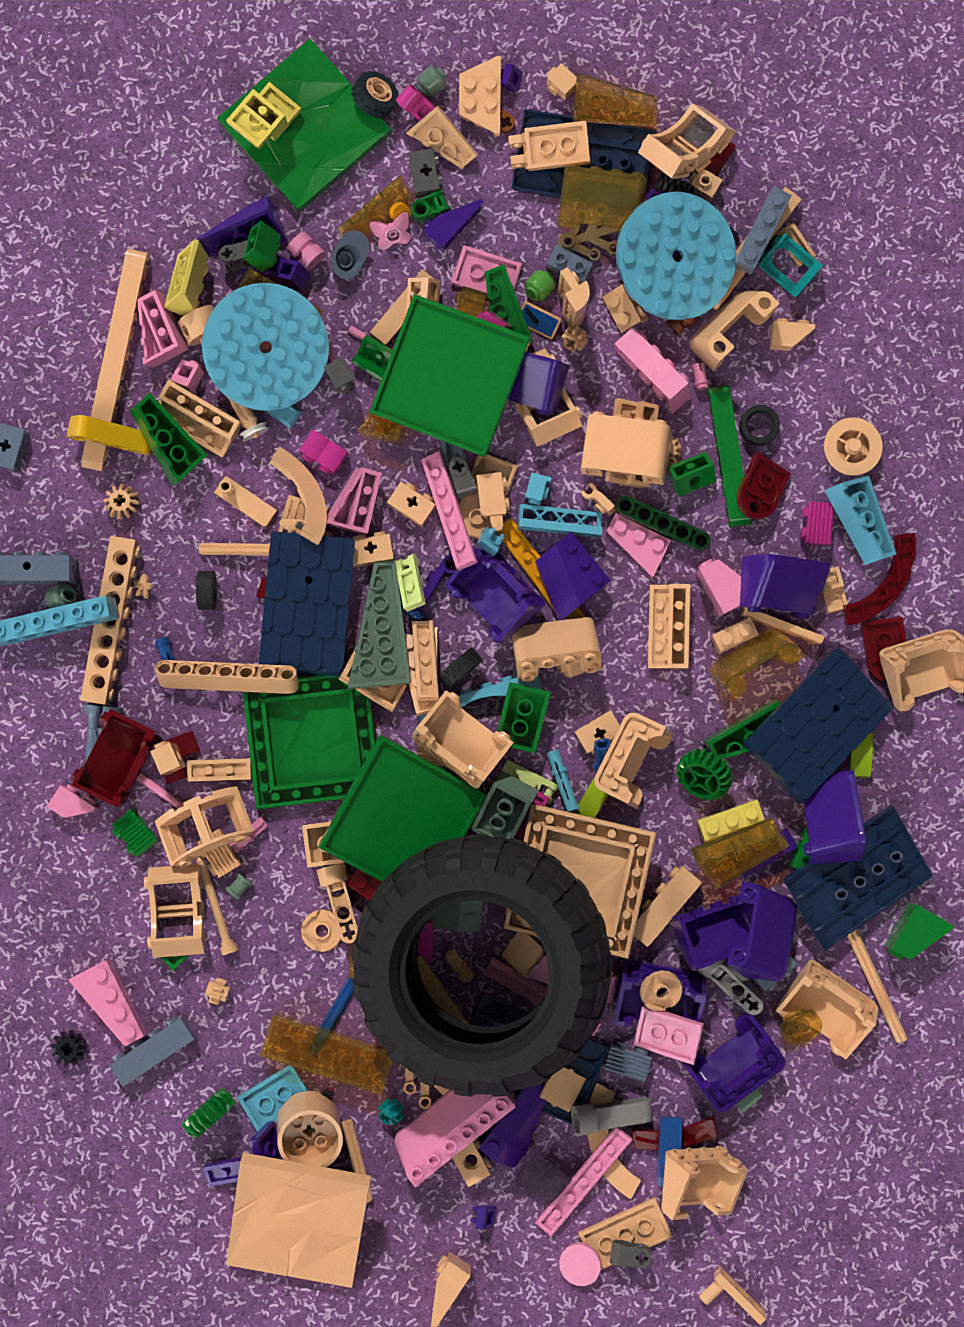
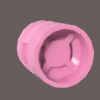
M305 231L294 237L286 248V251L294 259H299V262L307 271L313 269L325 256V251L318 244H313V239Z

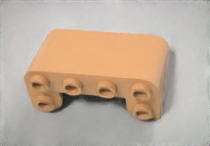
M739 291L692 335L689 341L690 348L714 372L721 366L725 356L734 349V346L723 334L743 315L751 323L762 325L773 315L780 303L770 293L765 291ZM720 341L725 344L726 348L724 352L716 344V342Z
M597 411L589 414L581 465L582 474L603 477V470L642 475L643 482L664 485L673 440L670 426L664 420L646 421L642 417L631 419L620 414L608 416Z
M581 617L523 625L511 636L518 682L533 681L539 674L538 668L543 667L552 668L557 665H573L580 662L581 670L586 673H594L601 670V651L592 618Z
M721 1146L668 1150L665 1155L661 1210L671 1220L688 1218V1214L680 1208V1206L704 1204L717 1216L732 1214L748 1169L742 1165L739 1159L732 1157L727 1149Z

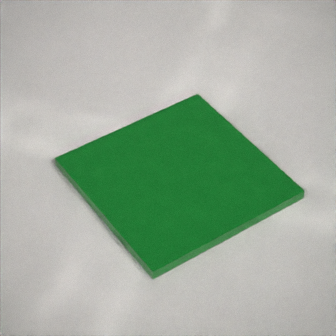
M414 294L369 413L486 457L530 344L531 337Z
M380 735L317 847L382 882L402 862L417 852L439 841L465 837L485 802L487 794Z

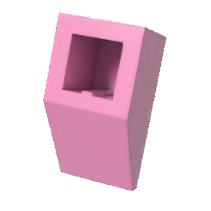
M70 784L67 786L60 785L46 806L63 818L91 813L99 809L95 805L96 801L87 795L85 797L77 794L79 790Z

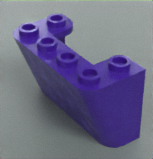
M740 894L728 898L729 902L722 904V901L709 904L710 909L703 910V907L691 910V912L672 917L673 921L669 922L691 971L713 965L717 961L728 958L730 950L736 945H747L754 905L745 903L741 899Z

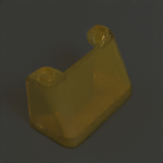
M770 628L715 661L709 668V675L726 703H729L746 692L747 684L742 677L745 673L770 658L774 662L779 660L791 665L805 656L801 649L780 630Z

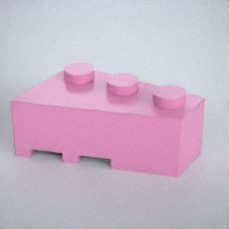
M153 290L137 299L139 322L142 326L143 336L141 338V345L144 347L143 364L153 368L189 350L174 313L164 308L166 294L157 290Z
M363 467L355 469L327 514L326 525L359 535L368 534L382 473Z

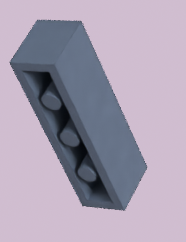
M775 186L772 187L734 262L736 268L752 275L792 196L791 194Z
M177 1016L166 1022V1028L161 1031L159 1028L148 1034V1040L142 1042L140 1039L130 1046L132 1049L130 1052L125 1054L122 1051L112 1058L114 1063L109 1066L123 1087L197 1037L184 1016L179 1019Z

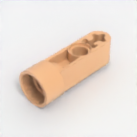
M339 863L318 869L316 872L321 888H327L340 938L345 943H353L356 939L358 928L345 885V881L349 880L345 863ZM344 889L345 893L332 897L331 893ZM342 907L347 908L350 912L349 917L344 920L337 916L338 910ZM352 920L353 924H349L351 931H355V934L352 935L353 939L348 940L347 937H343V933L346 932L345 925L340 927L339 923H347Z

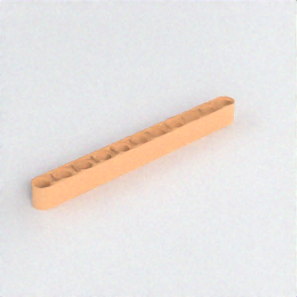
M127 249L91 413L93 418L113 422L116 418L118 409L116 403L120 399L122 390L120 384L125 376V361H128L131 347L129 342L130 340L132 341L135 328L133 323L134 320L136 321L138 314L137 299L141 297L143 286L141 285L142 281H145L147 272L148 252ZM86 441L81 462L82 468L104 471L105 466L103 465L104 460H107L109 446Z

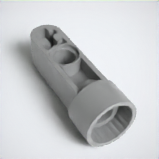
M726 959L698 969L704 977H709L747 1013L757 1015L762 1011L764 995L750 981L729 967ZM741 985L744 990L737 991L733 986Z
M642 1097L598 1105L589 1103L573 1106L571 1109V1119L574 1132L577 1136L595 1134L599 1130L653 1121L651 1099Z

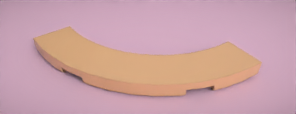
M279 446L269 464L281 471L297 486V491L305 505L306 511L300 535L318 545L325 532L327 522V509L322 491L308 469L292 454Z
M596 1082L589 1103L593 1105L610 1103L614 1098L615 1092ZM608 1129L599 1130L595 1134L587 1135L592 1153L609 1134ZM618 1158L604 1173L605 1178L618 1191L630 1199L641 1182V1179L633 1175Z

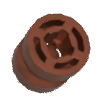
M693 318L684 320L666 319L667 325L670 328H675L673 333L676 336L681 335L685 328H690L695 324Z

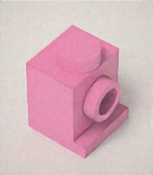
M181 359L170 380L196 394L195 390L204 375V371L196 361L190 360L188 362Z

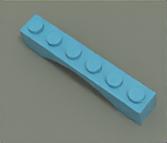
M511 675L501 678V683L492 685V682L481 684V689L472 691V688L460 691L461 695H459L461 708L481 698L491 696L506 697L509 682L543 690L539 676L530 682H518V677L512 679ZM427 714L420 715V721H422Z

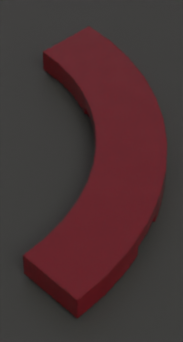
M916 533L893 536L896 555L892 557L886 576L879 586L865 598L843 605L845 626L871 619L887 609L901 594L911 575V568L916 555Z

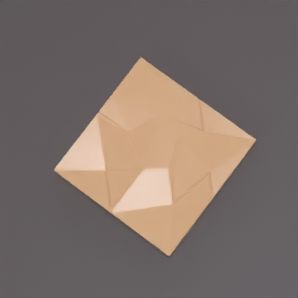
M532 804L524 842L546 854L549 853L556 857L566 869L583 882L605 921L611 955L628 959L657 832ZM508 909L504 929L538 937L533 928L521 916Z
M243 1153L239 1166L226 1265L352 1288L371 1176Z

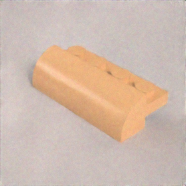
M567 267L560 271L557 293L563 300L561 314L568 325L574 329L577 325L579 327L584 320L590 290L587 281L579 285L580 280L574 271L571 272Z
M167 380L159 396V403L196 443L222 458L225 457L233 440L239 434L242 425L241 421L173 381Z
M618 398L615 399L613 415L620 414L631 419L642 417L646 421H655L658 419L659 405ZM606 471L605 481L635 488L650 486V483L643 482L642 475Z
M691 584L650 585L649 669H689Z

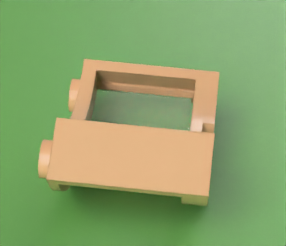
M692 103L681 119L672 127L658 134H648L643 140L638 153L669 177L674 179L685 178L689 176L690 172L694 170L699 172L711 163L710 158L717 152L720 154L737 131L703 106Z

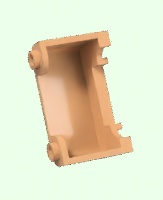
M942 630L887 647L879 653L894 707L898 711L910 710L915 705V697L950 687L957 693H964V637L955 630Z
M446 690L417 726L411 738L474 788H479L514 742L511 741V737L503 731L493 733L461 708V699L453 692L449 693Z
M638 713L627 714L595 775L594 782L596 787L619 801L638 809L643 793L632 782L650 746L658 750L665 749L670 744L674 734L667 727Z
M809 960L778 1004L776 1012L785 1020H794L796 1016L830 1039L831 1050L835 1055L847 1059L876 1025L878 1006L871 998L815 960Z

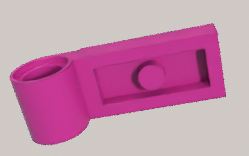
M408 84L395 99L404 110L410 112L418 121L435 108L411 84Z

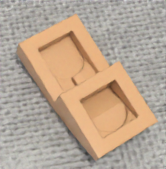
M839 566L830 568V573L822 591L828 614L842 611L843 605L848 604Z

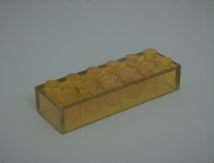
M275 1012L272 1016L260 1053L262 1057L382 1095L392 1064V1060L386 1055L387 1050L383 1046Z

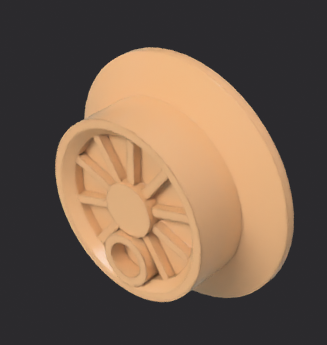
M846 418L838 421L829 429L824 441L825 456L830 465L838 472L851 476L861 475L870 471L878 463L882 454V439L877 429L868 421L860 418Z

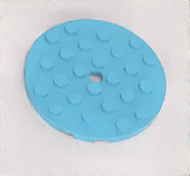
M669 192L644 201L634 209L628 220L624 222L618 237L616 263L625 290L632 300H635L643 307V310L659 318L684 320L706 313L724 297L732 283L736 268L734 263L736 260V246L728 223L713 205L693 194ZM675 250L682 257L679 262L673 260L672 255Z
M256 283L234 290L216 305L204 328L202 353L210 378L225 396L247 408L278 410L299 402L316 387L325 371L324 366L327 365L329 342L326 327L320 314L304 296L282 285ZM261 342H270L272 345L271 351L268 353L261 352L259 348Z

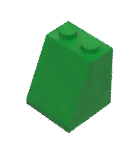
M908 902L884 946L888 948L887 953L900 960H903L904 957L911 960L951 931L954 925L921 906Z

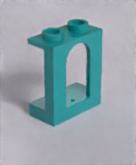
M786 233L783 236L779 234L771 243L774 247L769 253L765 251L761 255L758 267L792 296L797 298L821 270L823 265ZM787 249L809 267V270L797 284L792 282L773 265L772 256L777 250Z

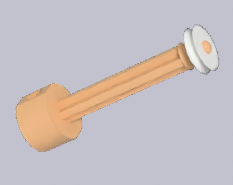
M212 305L197 308L181 317L177 322L189 346L202 345L204 328L214 309ZM229 399L241 421V426L246 428L239 435L244 438L242 442L257 438L270 429L265 426L267 422L257 424L258 418L251 408L239 405Z

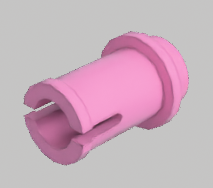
M699 363L692 365L695 379L694 387L698 391L709 388L710 381L707 380L705 363H700V366Z

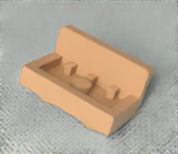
M621 284L602 297L621 333L630 330L641 322L648 321L647 312L635 300H632L625 290L624 284Z

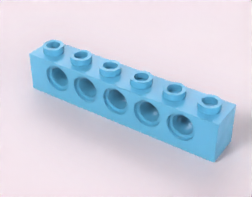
M105 595L1 620L0 646H7L117 620L119 616L116 599Z

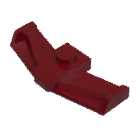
M715 1115L685 1127L682 1118L681 1149H686L718 1137ZM631 1127L634 1149L658 1151L660 1130L634 1129V1127Z

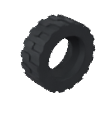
M471 647L447 666L437 677L447 689H450L476 668L483 659Z

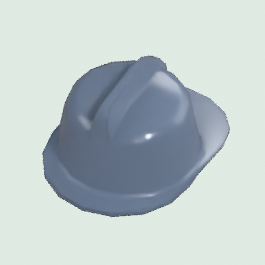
M349 231L341 237L330 258L331 267L338 277L351 279L358 274L369 253L367 237L359 231Z

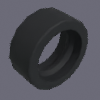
M766 405L750 407L745 411L739 423V430L743 439L755 446L770 443L780 429V420L777 413ZM758 413L768 416L772 424L770 433L761 438L753 436L747 427L749 418Z
M215 571L197 572L196 604L198 610L216 609L217 578Z

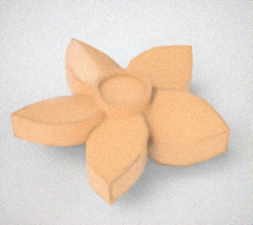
M143 574L140 580H135L134 585L138 588L135 596L143 594V597L148 599V590L152 589L153 584L148 583L149 578L146 574Z

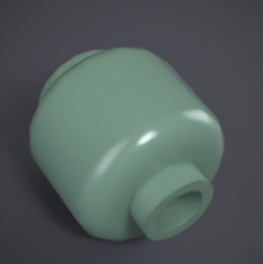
M428 66L418 75V83L416 85L426 97H436L447 87V82L445 81L447 75L440 67L436 69L433 66Z
M67 583L52 586L45 594V601L50 609L76 603L77 600L75 590Z

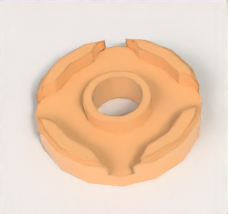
M323 909L314 911L302 923V939L314 951H330L341 940L334 914L331 911ZM325 925L328 928V934L324 937L317 935V926Z
M662 970L647 976L640 988L642 1001L647 1008L653 1011H665L670 1006L672 1008L678 1003L683 992L681 982L677 976L670 971ZM660 988H666L663 994H656Z

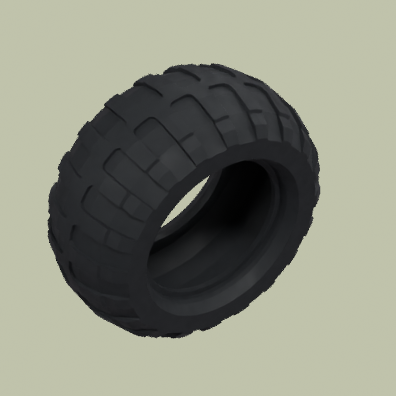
M485 834L439 841L402 862L382 881L369 903L365 906L352 947L354 994L356 1000L360 1002L365 1015L364 1022L371 1035L378 1038L387 1050L386 1055L398 1067L403 1065L410 1072L419 1077L418 1081L431 1087L437 1085L453 1090L454 1094L466 1097H473L475 1094H492L494 1097L511 1095L517 1090L529 1086L535 1087L546 1082L553 1074L560 1071L564 1066L569 1065L580 1054L582 1048L597 1029L606 1006L611 983L612 955L606 932L607 928L603 916L599 913L586 886L566 869L556 857L529 846L526 842L518 839H506ZM485 901L506 907L521 916L538 935L548 960V989L540 1004L525 1017L510 1024L495 1027L470 1025L453 1018L443 1011L433 1001L424 987L418 967V945L421 933L428 919L436 912L460 902Z

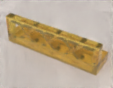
M401 175L337 228L340 237L349 231H359L368 237L373 233L369 226L370 222L385 223L390 218L389 211L393 204L397 202L407 204L414 198V194L407 188Z

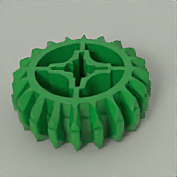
M696 748L694 751L690 750L682 756L676 768V776L679 779L678 783L683 784L682 789L688 790V795H695V799L700 797L703 802L707 799L712 802L715 799L719 800L727 794L731 787L733 776L730 771L731 767L726 766L727 760L722 761L720 759L721 755L716 756L713 751L709 753L705 748L702 751Z
M225 1088L218 1090L183 1121L182 1127L192 1139L201 1136L235 1105L233 1096Z

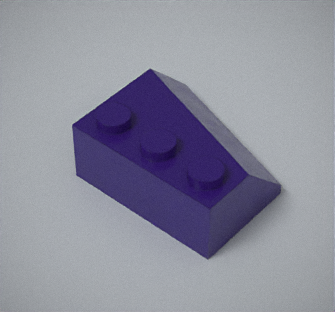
M572 532L535 561L542 582L550 596L551 605H553L557 614L558 621L566 618L611 581Z

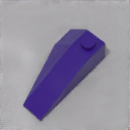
M269 196L249 204L196 238L200 241L208 257L219 256V251L223 246L248 240L251 228L262 221L281 235L280 244L288 241L279 214Z
M544 1085L529 1086L521 1090L515 1098L516 1107L496 1122L481 1140L478 1148L495 1162L512 1168L517 1165L528 1150L546 1100L539 1097Z

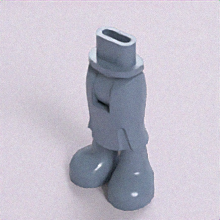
M84 704V712L88 716V728L86 729L88 736L85 749L86 761L102 731V728H98L101 712L103 715L105 711L109 712L112 709L122 714V707Z

